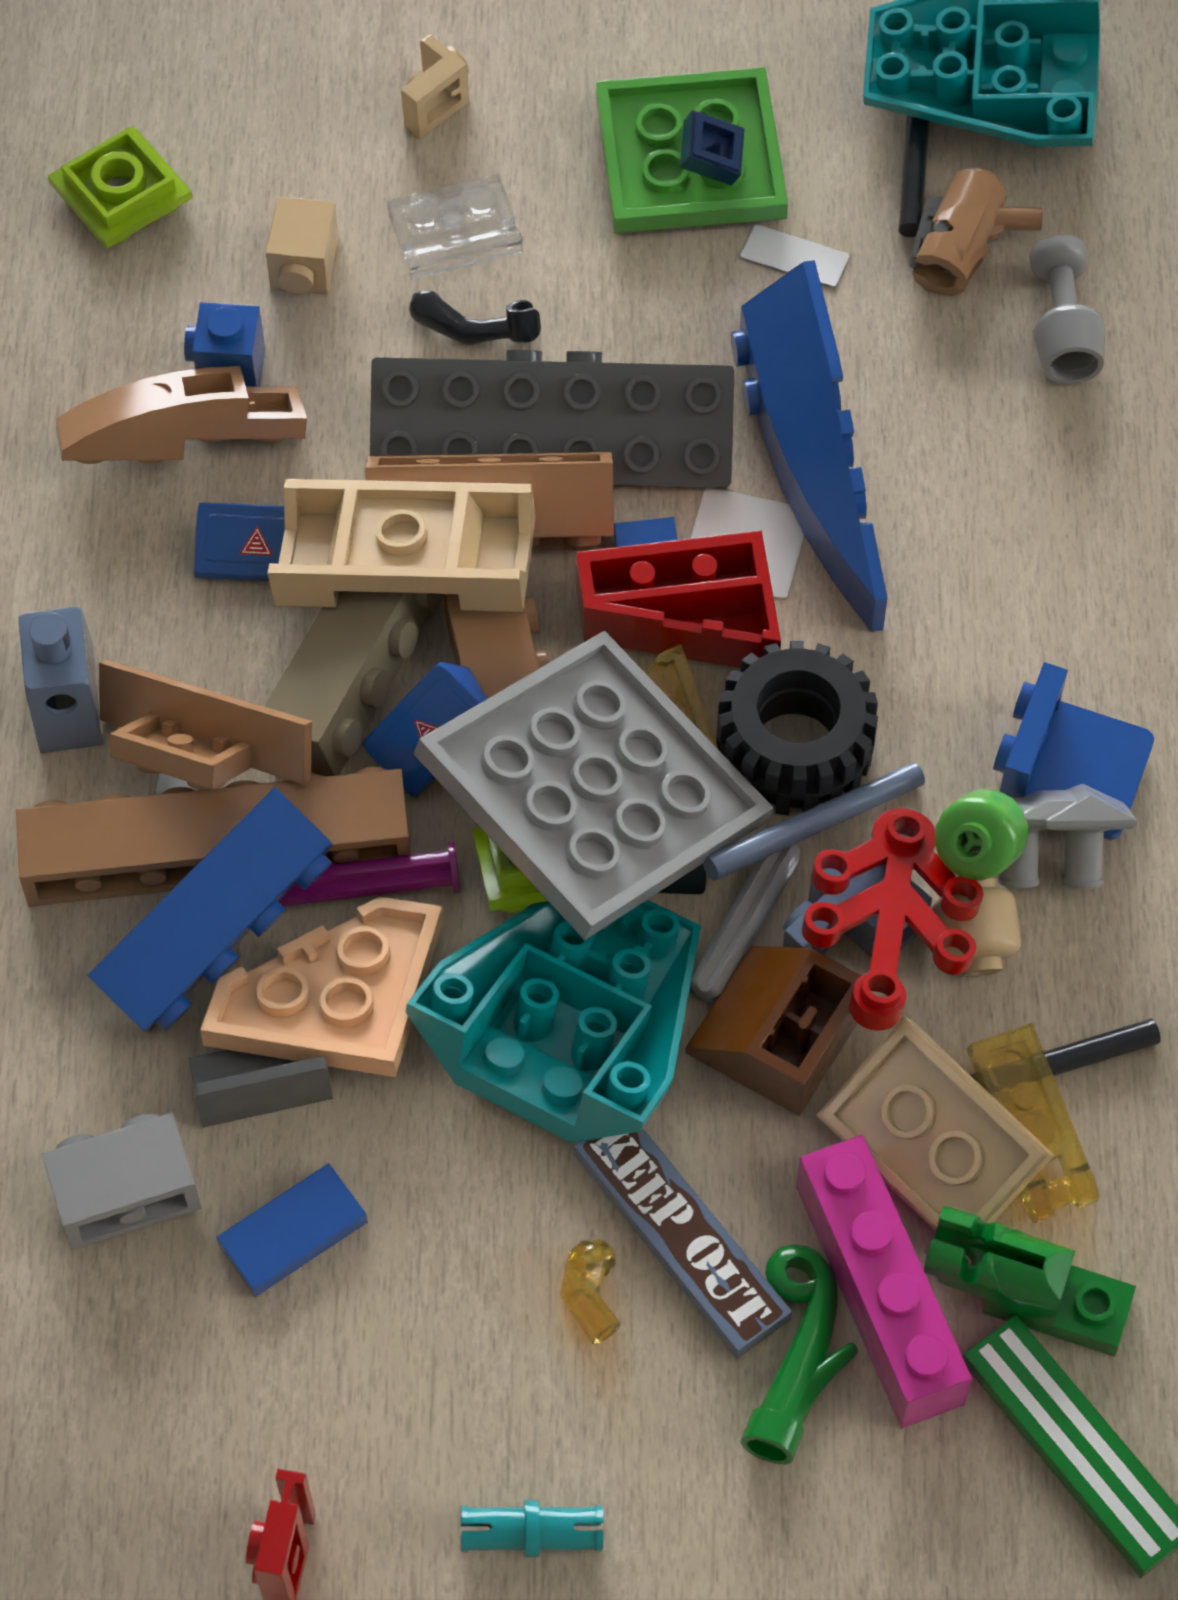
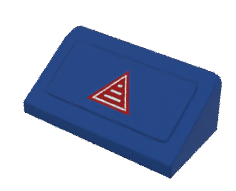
M199 503L196 520L195 578L269 581V563H279L285 531L284 506Z
M439 662L363 740L362 744L369 755L382 768L386 770L402 769L404 790L411 797H418L436 779L413 754L419 739L487 700V697L469 667Z

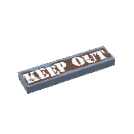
M644 1129L640 1132L580 1141L574 1145L575 1157L737 1359L791 1320L792 1311Z

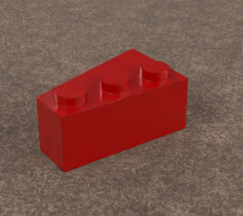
M762 530L576 552V592L585 642L605 630L621 648L741 668V660L750 653H753L758 658L763 657L764 646L777 643L779 648H781V636Z

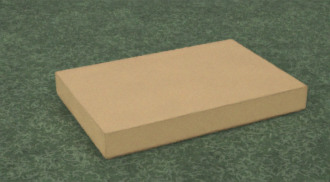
M904 1017L816 1114L842 1141L863 1134L883 1181L935 1232L944 1205L977 1215L985 1223L994 1222L1054 1156L1051 1151L915 1022L907 1017Z

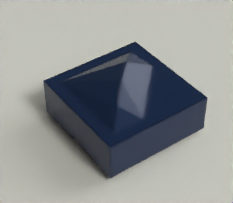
M692 110L683 122L680 168L732 186L741 176L745 128Z

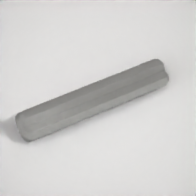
M798 843L757 861L692 974L690 992L697 998L714 1004L753 945L799 863L801 847Z

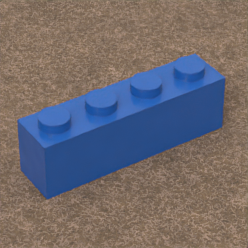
M274 787L87 976L144 1032H150L157 1024L166 1032L193 1005L186 997L193 987L203 977L211 984H214L240 957L232 948L250 930L258 938L263 935L286 911L279 901L296 884L306 891L331 866L332 862L325 854L333 847L332 842Z

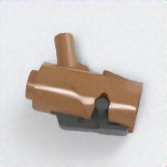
M982 168L958 171L944 196L930 197L925 202L910 259V267L914 268L912 272L914 281L924 289L940 295L953 296L961 294L965 291L969 280L990 252L989 246L986 245L987 241L998 238L1003 230L1041 231L1043 220L1042 207H1003L1007 199L1006 191L992 172Z

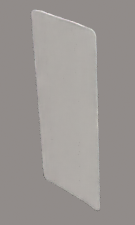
M757 224L754 225L740 255L744 259L785 272L791 271L804 261L815 260L820 282L832 287L837 285L849 258V254Z

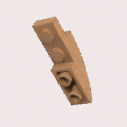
M241 366L207 367L167 373L109 390L57 417L56 431L62 461L98 464L103 461L137 460L141 463L156 464L164 460H184L185 439H198L206 443H219L226 439H258L268 443H277L285 439H305L307 416L298 387H246Z

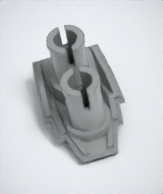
M1080 784L1066 790H1040L1024 797H1013L1014 801L1023 810L1028 824L1027 844L1020 858L998 875V882L1002 886L1012 888H1031L1039 885L1040 831L1049 829L1065 830L1063 884L1074 888L1103 886L1104 879L1102 878L1104 831L1133 829V827H1137V820L1124 802L1085 784Z

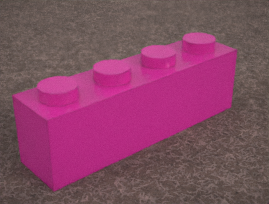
M863 1134L801 1156L799 1159L796 1189L827 1260L833 1269L834 1276L901 1429L964 1406L972 1377Z

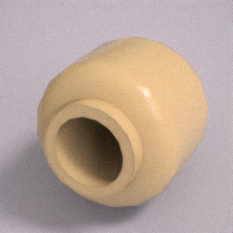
M994 878L982 881L976 880L981 885L984 895L978 914L971 920L956 921L946 916L940 906L941 898L936 900L932 906L934 913L948 929L964 930L975 940L976 952L972 964L964 972V976L967 977L984 976L1003 971L1002 959L1013 956L1021 948L1022 942L1015 898L1009 890L997 887ZM952 895L957 901L963 903L971 902L964 895ZM954 947L944 948L953 956L964 955L963 952Z

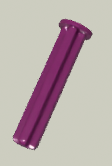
M448 842L449 850L331 864L324 874L306 891L296 884L279 903L285 907L453 886L454 893H461L455 842Z

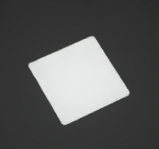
M706 487L691 538L762 530L773 597L786 599L804 538V534L790 505L714 487Z

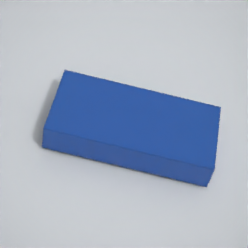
M328 1163L216 1238L221 1250L253 1295L257 1297L368 1223L366 1212Z

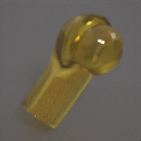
M603 1240L581 1241L571 1249L567 1256L560 1290L562 1301L592 1344H598L606 1340L620 1327V1322L599 1294L603 1277L609 1274L610 1268L615 1266L616 1261L612 1247Z

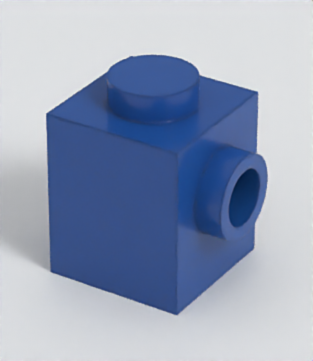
M200 302L196 326L188 325L186 327L184 339L185 361L194 362L195 369L241 366L245 386L260 387L265 354L260 306Z

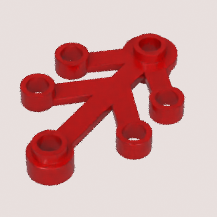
M906 808L891 809L882 813L873 825L872 839L846 853L829 849L820 852L816 856L811 873V881L814 887L824 894L837 895L844 892L852 878L882 864L886 865L884 880L837 905L828 902L812 904L806 910L802 924V935L809 944L818 948H828L834 946L840 940L841 934L878 915L869 972L861 975L856 980L849 1001V1010L853 1019L862 1027L874 1031H883L895 1026L899 1022L905 1006L906 990L900 979L896 976L905 921L933 953L934 964L944 973L958 975L966 972L970 968L976 952V943L973 937L961 929H948L910 885L912 870L914 869L941 897L940 906L944 914L956 921H968L978 914L984 895L983 889L976 880L956 876L947 868L934 851L935 827L931 821L921 813ZM833 868L842 875L831 876L826 874L823 869ZM952 895H964L971 902L963 903L957 901ZM825 921L833 928L821 929L813 922ZM954 947L963 952L964 955L953 956L944 948ZM871 991L881 992L888 997L876 996Z

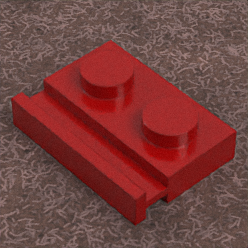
M278 1468L275 1480L281 1501L270 1500L265 1522L256 1520L253 1522L247 1544L246 1564L253 1565L252 1583L259 1585L263 1600H297L309 1548L304 1523L314 1525L316 1513L306 1473Z

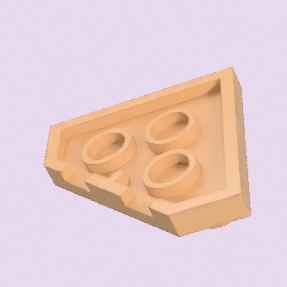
M377 897L357 907V916L329 931L322 925L276 948L278 957L248 972L241 966L219 977L200 1029L203 1046L292 1061L325 1057L329 1067L396 1077L412 1026V1021L405 1012L406 1005L427 977L443 925L442 906Z

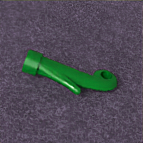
M798 1244L782 1246L773 1252L767 1261L765 1275L767 1281L779 1296L787 1300L809 1302L765 1398L759 1408L752 1410L740 1441L743 1448L752 1455L775 1464L792 1463L804 1432L802 1426L813 1404L834 1376L853 1360L858 1353V1348L854 1343H847L826 1357L833 1334L838 1306L837 1282L832 1267L819 1252L808 1246ZM790 1267L799 1268L808 1275L810 1281L805 1283L793 1282L787 1277L786 1269Z

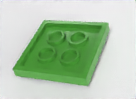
M766 67L596 81V103L614 234L787 219L788 201ZM692 110L745 128L741 176L732 186L680 168L683 122Z

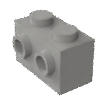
M173 1112L161 1116L156 1114L138 1115L124 1122L120 1129L95 1137L89 1134L75 1135L61 1141L54 1150L41 1153L62 1226L71 1250L202 1209Z

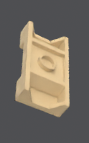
M285 479V531L278 564L269 563L268 578L274 606L336 607L339 591L458 594L462 611L523 612L536 519L532 484Z

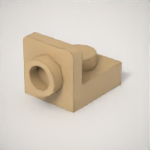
M428 35L420 41L422 71L415 74L406 86L401 89L404 126L419 139L470 102L469 68L467 62L458 50L451 46L445 47L432 35Z

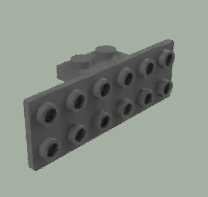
M506 350V360L376 357L371 362L370 456L612 452L613 485L728 487L732 482L735 371L729 365L602 363V352L567 351L566 362L542 361V351Z

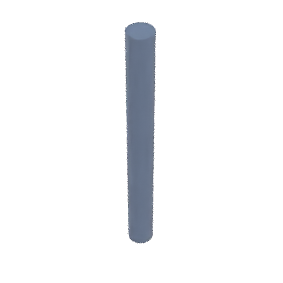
M912 762L708 855L703 863L704 870L710 879L714 881L923 786L925 783L924 773L918 764Z

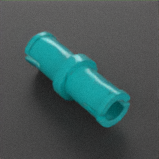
M524 1500V1507H468V1505H461L460 1527L490 1528V1530H462L460 1533L461 1552H468V1550H524V1557H539L540 1550L602 1551L604 1530H575L574 1526H601V1523H604L602 1505H595L594 1507H540L539 1500Z

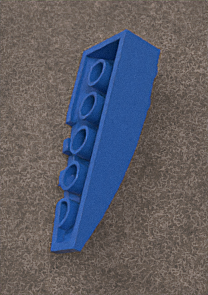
M815 260L804 261L741 306L740 330L731 332L733 359L736 367L745 366L748 380H743L742 382L746 413L748 416L757 415L762 439L778 483L805 538L833 583L871 632L881 631L884 627L888 598L873 523H860L859 520L865 519L867 515L866 487L862 467L853 468L854 450L852 436L854 435L851 412L850 409L841 411V396L838 382H842L844 377Z

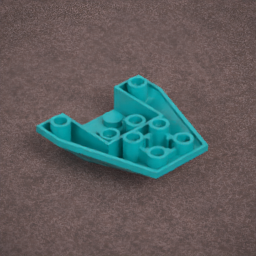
M896 0L871 7L863 102L865 105L1033 147L1093 146L1097 137L1101 0Z
M646 900L584 940L549 901L534 903L441 960L408 1001L405 1012L453 1082L570 1143L640 1132L672 1085L701 925L650 900Z

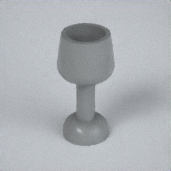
M1051 236L1038 242L1029 254L1033 273L1040 280L1051 284L1054 308L1044 313L1037 321L1034 328V341L1044 373L1050 380L1060 384H1079L1094 378L1103 369L1105 324L1101 316L1094 309L1077 304L1074 280L1083 274L1088 265L1089 254L1086 243L1075 236Z

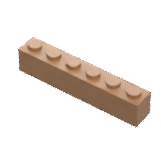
M365 767L355 771L353 774L327 777L311 773V780L305 784L291 780L261 784L251 780H240L215 790L174 787L165 790L162 794L131 797L126 794L117 793L105 795L99 798L98 801L70 804L58 800L43 801L32 808L16 809L19 880L28 907L170 892L274 787L332 842L333 847L325 854L332 864L410 855L402 769L386 770L381 767Z

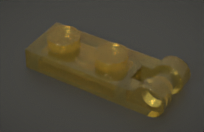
M1033 1023L971 1043L966 1050L980 1085L1054 1154L1050 1161L1058 1159L1064 1172L1063 1178L1046 1183L1041 1170L1021 1191L1024 1207L1032 1222L1037 1223L1054 1217L1055 1209L1071 1203L1080 1208L1097 1202L1099 1194L1095 1179Z

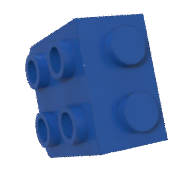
M1044 662L1036 684L1024 681L1013 712V718L1022 720L1016 737L1005 733L998 749L993 770L1003 773L1000 792L1011 798L1024 797L1040 790H1066L1080 784H1085L1124 802L1128 809L1131 810L1153 747V734L1148 729L1062 702L1061 698L1068 669ZM1123 829L1104 831V838L1108 840L1117 839L1121 836Z

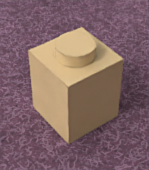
M277 196L266 249L270 288L282 289L294 294H304L307 292L328 294L339 240L335 202Z

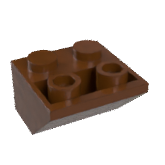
M751 946L685 1047V1053L800 1116L858 1024L850 1014L849 1001L854 984L861 975L812 948Z

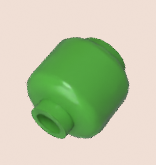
M978 789L965 793L942 812L935 826V846L941 861L951 872L973 880L982 881L998 876L1020 858L1027 844L1028 824L1023 810L1013 798L998 790Z

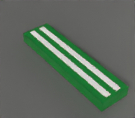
M1014 1315L963 1353L962 1357L972 1376L1140 1578L1144 1577L1178 1550V1506L1017 1315Z

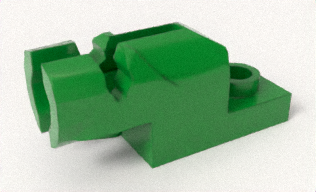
M945 1205L942 1208L936 1234L931 1241L923 1269L926 1274L934 1276L940 1283L948 1287L987 1299L983 1314L1005 1321L1017 1315L1029 1329L1114 1357L1120 1344L1136 1289L1135 1285L1071 1265L1075 1250L1026 1235L1020 1230L997 1222L985 1223L977 1215ZM965 1255L970 1258V1265L968 1264V1260L966 1259Z

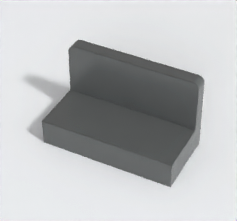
M222 1050L188 1058L195 1098L203 1128L333 1099L325 1057L292 1061L232 1050Z

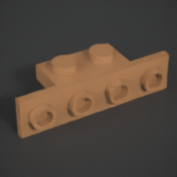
M109 659L99 663L100 721L121 727L110 733V757L136 765V768L144 773L165 774L187 781L188 786L197 790L219 789L227 781L250 768L301 784L311 780L312 721Z

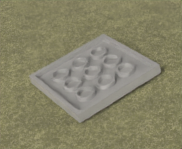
M605 630L419 739L413 753L584 940L703 864L708 855L732 845L766 823L774 809Z

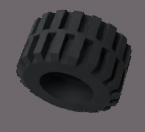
M790 641V648L780 650L778 644L774 643L764 646L763 657L761 658L750 653L741 660V671L732 669L726 678L725 691L720 693L716 748L769 803L776 805L775 814L789 816L790 808H801L802 812L820 803L842 795L843 792L851 791L860 786L861 777L867 776L871 766L878 716H876L878 708L876 693L869 692L870 680L863 670L852 673L854 662L845 654H841L835 659L830 656L831 647L817 643L815 650L803 649L804 641ZM801 714L819 721L827 728L829 733L812 742L793 743L774 736L765 728L764 724L781 715Z

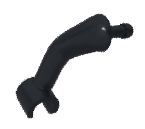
M431 290L415 292L409 305L411 317L416 322L463 344H475L500 339H510L513 342L526 343L538 338L541 332L539 311L525 299L507 304L505 307L507 317L486 320L469 319L443 301L436 292Z

